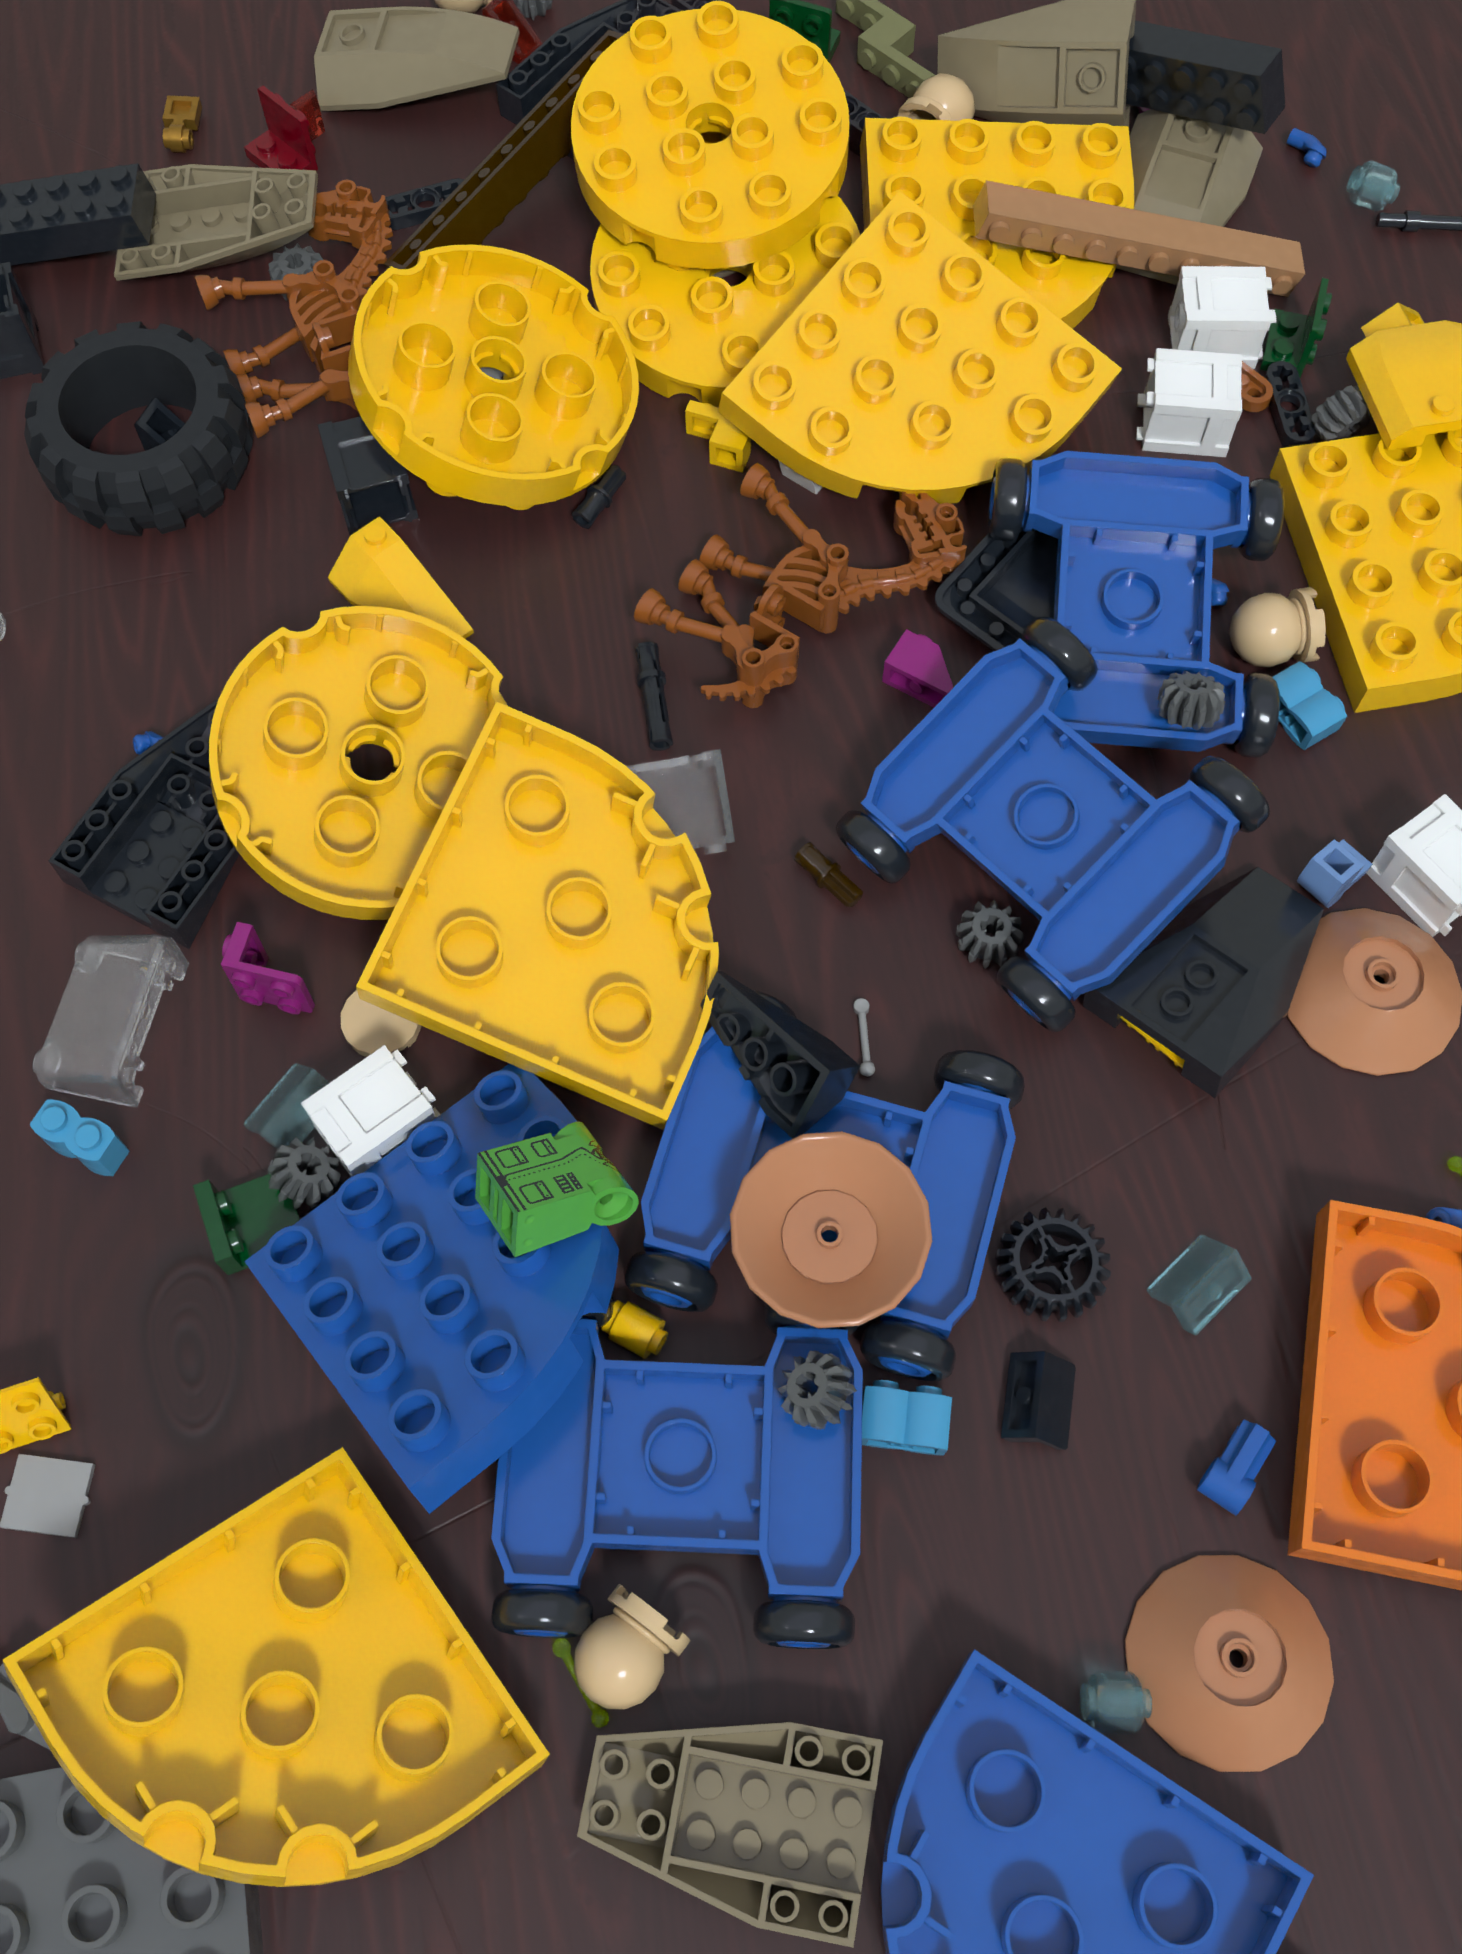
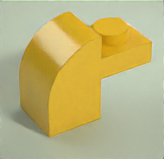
M690 400L685 410L686 433L709 439L710 464L743 473L751 453V438L718 412V407Z

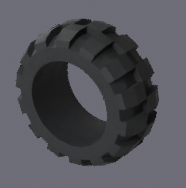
M141 321L116 324V331L99 335L97 329L74 339L75 348L66 354L57 351L42 367L41 379L43 383L32 384L25 410L26 424L24 436L28 451L54 499L64 504L69 513L99 529L106 523L109 530L116 534L142 536L143 529L157 528L161 534L186 528L184 520L198 513L205 518L223 505V492L226 488L231 490L237 488L249 462L247 456H249L253 445V426L244 405L246 401L237 375L229 369L227 360L199 337L193 340V337L183 329L162 323L159 324L157 329H147ZM153 398H157L163 405L178 406L192 411L186 424L173 437L152 449L127 455L104 454L89 449L98 432L112 419L129 410L148 406Z

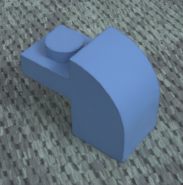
M1334 839L1311 858L1299 875L1297 883L1326 908H1329L1340 899L1346 890L1363 877L1373 864L1344 839L1340 842Z

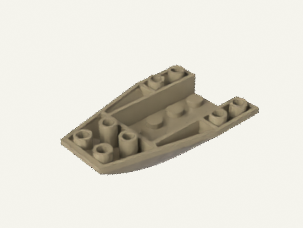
M1061 0L939 34L938 74H950L963 79L973 93L974 116L993 122L1026 123L1029 121H1040L1046 124L1074 125L1106 123L1112 126L1129 127L1130 106H1126L1129 41L1134 36L1136 0Z
M402 6L331 10L328 13L314 54L320 111L379 109L505 80L508 76L520 34L519 29L516 26L493 18L442 8Z
M1151 109L1140 113L1129 136L1134 177V209L1224 227L1246 198L1263 147L1254 134L1248 130ZM1121 265L1116 267L1117 269L1178 285L1179 276Z
M188 164L143 171L156 193L150 242L147 246L117 250L114 277L117 281L213 268L247 260L284 246L314 227L318 184L316 170Z
M793 1722L597 1735L577 1837L756 1928L854 1948L883 1740Z

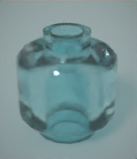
M1373 160L1365 162L1362 166L1358 165L1351 173L1347 183V192H1349L1351 202L1372 211L1382 210L1388 203L1392 204L1400 191V184L1397 183V171L1392 167Z
M1096 1671L1090 1675L1088 1683L1084 1682L1081 1685L1079 1701L1082 1718L1085 1722H1090L1091 1727L1103 1735L1136 1734L1140 1731L1144 1718H1150L1152 1698L1150 1691L1142 1687L1139 1678L1131 1671Z

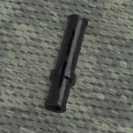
M650 641L638 644V647H635L639 674L636 677L637 685L643 694L649 747L652 750L661 751L669 749L670 745H673L664 692L666 675L661 670L658 644Z

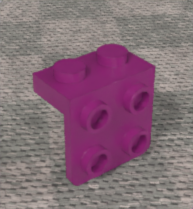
M237 922L232 935H227L223 943L221 966L239 998L246 1003L257 1006L262 1005L263 1002L274 1004L280 1010L290 1014H300L301 1011L312 1013L315 1003L303 978L295 974L266 968L269 957L253 925Z

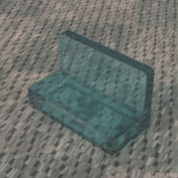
M295 1063L248 1117L243 1126L249 1131L261 1135L276 1150L282 1145L288 1147L290 1142L296 1137L302 1143L315 1126L302 1107L301 1102L325 1087L329 1082L315 1069Z
M1200 1235L1147 1288V1291L1152 1298L1170 1306L1183 1329L1196 1336L1246 1286L1252 1277L1237 1249L1205 1235Z

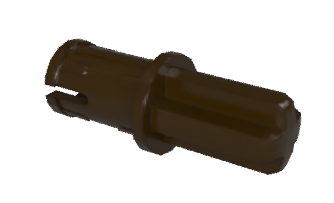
M811 842L805 844L797 852L794 861L817 880L816 885L819 888L825 887L846 907L855 906L862 898V890L840 871L841 865L837 862L832 863Z

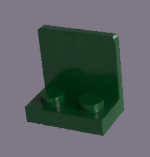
M769 0V19L791 28L809 42L817 45L821 49L823 56L830 63L840 43L841 36L840 30L831 28L832 10L801 0Z
M1321 279L1308 315L1274 309L1276 323H1271L1267 333L1260 370L1267 371L1272 363L1285 361L1296 367L1301 378L1305 365L1313 364L1318 346L1314 342L1315 340H1322L1327 320L1322 318V314H1327L1332 299V293H1327L1329 279Z
M270 1174L218 1191L210 1180L193 1185L215 1262L227 1275L249 1268L244 1262L267 1245L271 1237L279 1230L292 1226L300 1220L298 1210H294L293 1200L287 1198L279 1202L278 1195L281 1190L269 1189Z

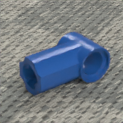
M1243 1419L1236 1427L1220 1457H1216L1204 1473L1196 1490L1236 1516L1254 1491L1257 1483L1254 1479L1275 1445L1276 1440L1270 1435L1269 1431L1257 1423H1251Z

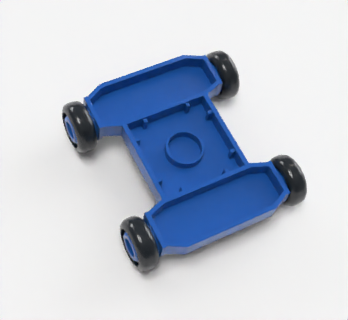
M1064 451L1042 460H1032L1028 475L1027 467L1020 459L1002 458L996 463L990 490L988 531L991 537L1000 541H1013L1018 537L1021 527H1023V531L1031 532L1032 529H1035L1058 539L1054 620L1069 629L1088 648L1098 667L1096 677L1087 688L1082 691L1067 690L1061 696L1054 711L1055 715L1089 743L1201 752L1224 743L1233 744L1235 750L1244 757L1259 758L1268 753L1274 742L1279 720L1280 692L1276 680L1268 674L1252 673L1244 678L1242 673H1235L1209 662L1213 549L1224 546L1239 548L1240 554L1251 561H1265L1272 556L1280 539L1284 518L1285 502L1281 483L1270 478H1256L1249 484V477L1241 476L1216 462ZM1183 671H1188L1191 674L1200 672L1202 676L1214 677L1215 682L1224 685L1223 692L1225 693V707L1219 721L1214 722L1213 727L1206 728L1201 726L1199 730H1195L1192 727L1183 729L1181 725L1168 724V719L1159 716L1158 694L1163 680L1169 679L1172 673L1182 675Z
M1036 617L1023 630L1022 639L1019 638L1012 645L984 655L875 768L867 795L861 802L867 814L859 810L848 811L838 821L836 832L844 845L867 868L883 881L891 884L900 881L910 870V858L906 852L910 854L915 849V846L942 833L1038 918L1040 924L1030 945L1024 950L1029 961L1019 956L1011 957L999 969L997 980L1003 990L1029 1016L1050 1032L1056 1033L1066 1028L1075 1017V1007L1070 1000L1075 1001L1081 994L1111 984L1225 866L1233 836L1238 831L1251 833L1257 830L1269 817L1270 808L1267 799L1252 780L1231 763L1213 756L1203 758L1189 774V780L1185 785L1158 799L1150 795L1054 714L1061 696L1067 690L1082 691L1087 688L1096 677L1098 667L1088 648L1069 629L1050 617Z
M753 990L796 1018L794 1011L783 1001L769 994ZM713 1026L702 1037L700 1046L668 1117L641 1199L646 1232L643 1242L645 1252L634 1254L629 1260L624 1273L625 1284L636 1295L658 1305L686 1312L706 1311L715 1300L718 1283L709 1271L713 1261L731 1239L730 1212L743 1177L768 1150L792 1139L764 1113L758 1103L761 1096L752 1081L743 1078L739 1071V1068L742 1066L730 1046L723 1045ZM975 1050L948 1052L938 1060L933 1078L935 1086L940 1093L926 1112L847 1091L842 1101L804 1133L843 1131L880 1143L911 1169L929 1203L932 1244L921 1279L894 1309L881 1315V1321H875L865 1328L860 1342L861 1352L868 1362L885 1371L916 1380L941 1381L949 1377L953 1372L956 1352L952 1343L947 1339L953 1326L971 1308L976 1298L1016 1139L1009 1110L1014 1108L1022 1099L1025 1088L1024 1077L1010 1062L992 1054ZM826 1230L821 1234L826 1242H834L838 1238L837 1234L832 1230Z
M611 1295L606 1314L588 1313L583 1315L570 1337L584 1360L579 1371L556 1403L539 1422L498 1458L491 1539L504 1570V1583L511 1590L500 1592L493 1601L491 1620L494 1628L502 1633L526 1637L571 1638L582 1636L583 1632L592 1624L593 1605L589 1598L576 1592L581 1590V1580L595 1548L749 1554L759 1556L768 1585V1598L773 1600L758 1606L754 1613V1635L761 1643L796 1649H834L850 1644L855 1635L854 1614L845 1605L837 1603L843 1599V1588L860 1556L863 1369L848 1340V1336L855 1332L858 1326L816 1328L781 1316L765 1303V1324L777 1337L765 1366L605 1360L598 1335L599 1328L605 1326L612 1317L613 1296ZM810 1350L819 1351L824 1355L831 1353L840 1358L841 1364L848 1367L853 1373L848 1382L853 1384L857 1390L846 1398L852 1410L846 1411L841 1409L839 1411L841 1424L827 1422L825 1430H817L810 1425L803 1427L795 1423L794 1419H792L793 1415L786 1413L781 1407L787 1397L782 1396L777 1390L786 1385L788 1381L782 1371H793L795 1369L794 1357L801 1356L806 1359Z

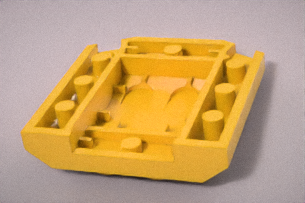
M1443 320L1378 330L1349 349L1346 360L1387 451L1420 446L1423 444L1426 435L1462 429V323Z

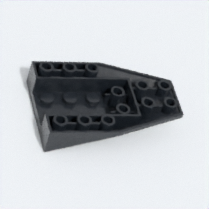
M620 0L560 28L508 74L507 79L501 80L496 84L501 116L517 125L608 30L626 34L630 31L632 24L641 17H661L682 10L664 0ZM572 147L570 153L567 156L574 160Z
M218 700L213 701L119 769L48 860L61 880L66 884L187 949H190L239 856V852L223 827L212 794L209 767V737Z
M1256 867L1185 906L1111 984L1086 992L1083 1007L1113 1028H1116L1122 1022L1121 1016L1184 1059L1185 1062L1181 1075L1213 1098H1216L1286 1017L1324 908L1266 871Z

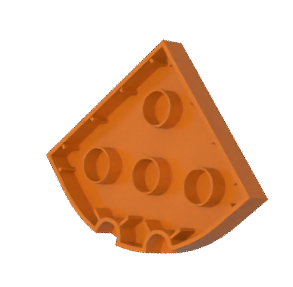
M1330 1200L1316 1214L1287 1555L1462 1591L1461 1228L1419 1216Z

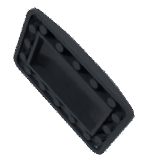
M1021 527L1018 537L1013 541L996 540L988 533L940 585L935 594L936 608L941 614L992 651H997L1014 644L1019 638L1022 639L1023 630L1036 617H1050L1054 619L1058 539L1035 529H1032L1031 532L1023 531V527Z

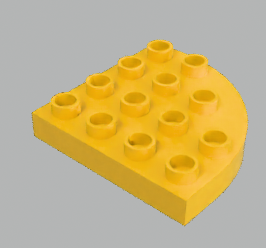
M902 116L891 119L865 118L860 143L864 231L894 196L901 191L1072 329L1094 308L1102 285L1108 277L1112 278L1117 265L977 239L975 235L973 205L987 180L1134 209V177L1128 126H1112L1106 123H1095L1092 125L1046 124L1040 121H1029L1026 123L981 122L974 119H961L959 121L918 120Z
M899 191L722 392L718 412L780 462L801 476L827 489L857 499L862 486L867 485L884 490L898 491L900 500L902 492L907 494L914 493L916 497H918L919 493H927L939 504H952L960 502L967 488L992 482L996 463L1002 458L1020 459L1025 463L1028 474L1032 460H1042L1050 457L1107 392L1122 368L904 193Z
M1462 429L1426 435L1423 444L1420 446L1388 451L1380 433L1280 448L1269 476L1282 485L1285 502L1284 518L1308 585L1318 594L1313 599L1317 609H1323L1326 635L1354 713L1426 702L1461 693Z
M496 701L356 985L359 998L663 1130L700 1046L714 1000L713 998L709 1001L706 992L718 971L719 947L718 942H713V932L707 908L711 891L701 862L686 833L684 832L675 837L667 823L654 810L653 804L656 795L654 791L628 767L599 747ZM705 994H706L705 1001H704V1005H703V1010H702L700 1004H701V1002H702V1000H703V998H704V996H705Z
M343 1447L3 1659L7 1676L54 1757L76 1789L103 1818L132 1841L167 1861L203 1875L241 1884L275 1887L322 1885L358 1878L397 1865L433 1847L466 1825L542 1767L550 1755Z

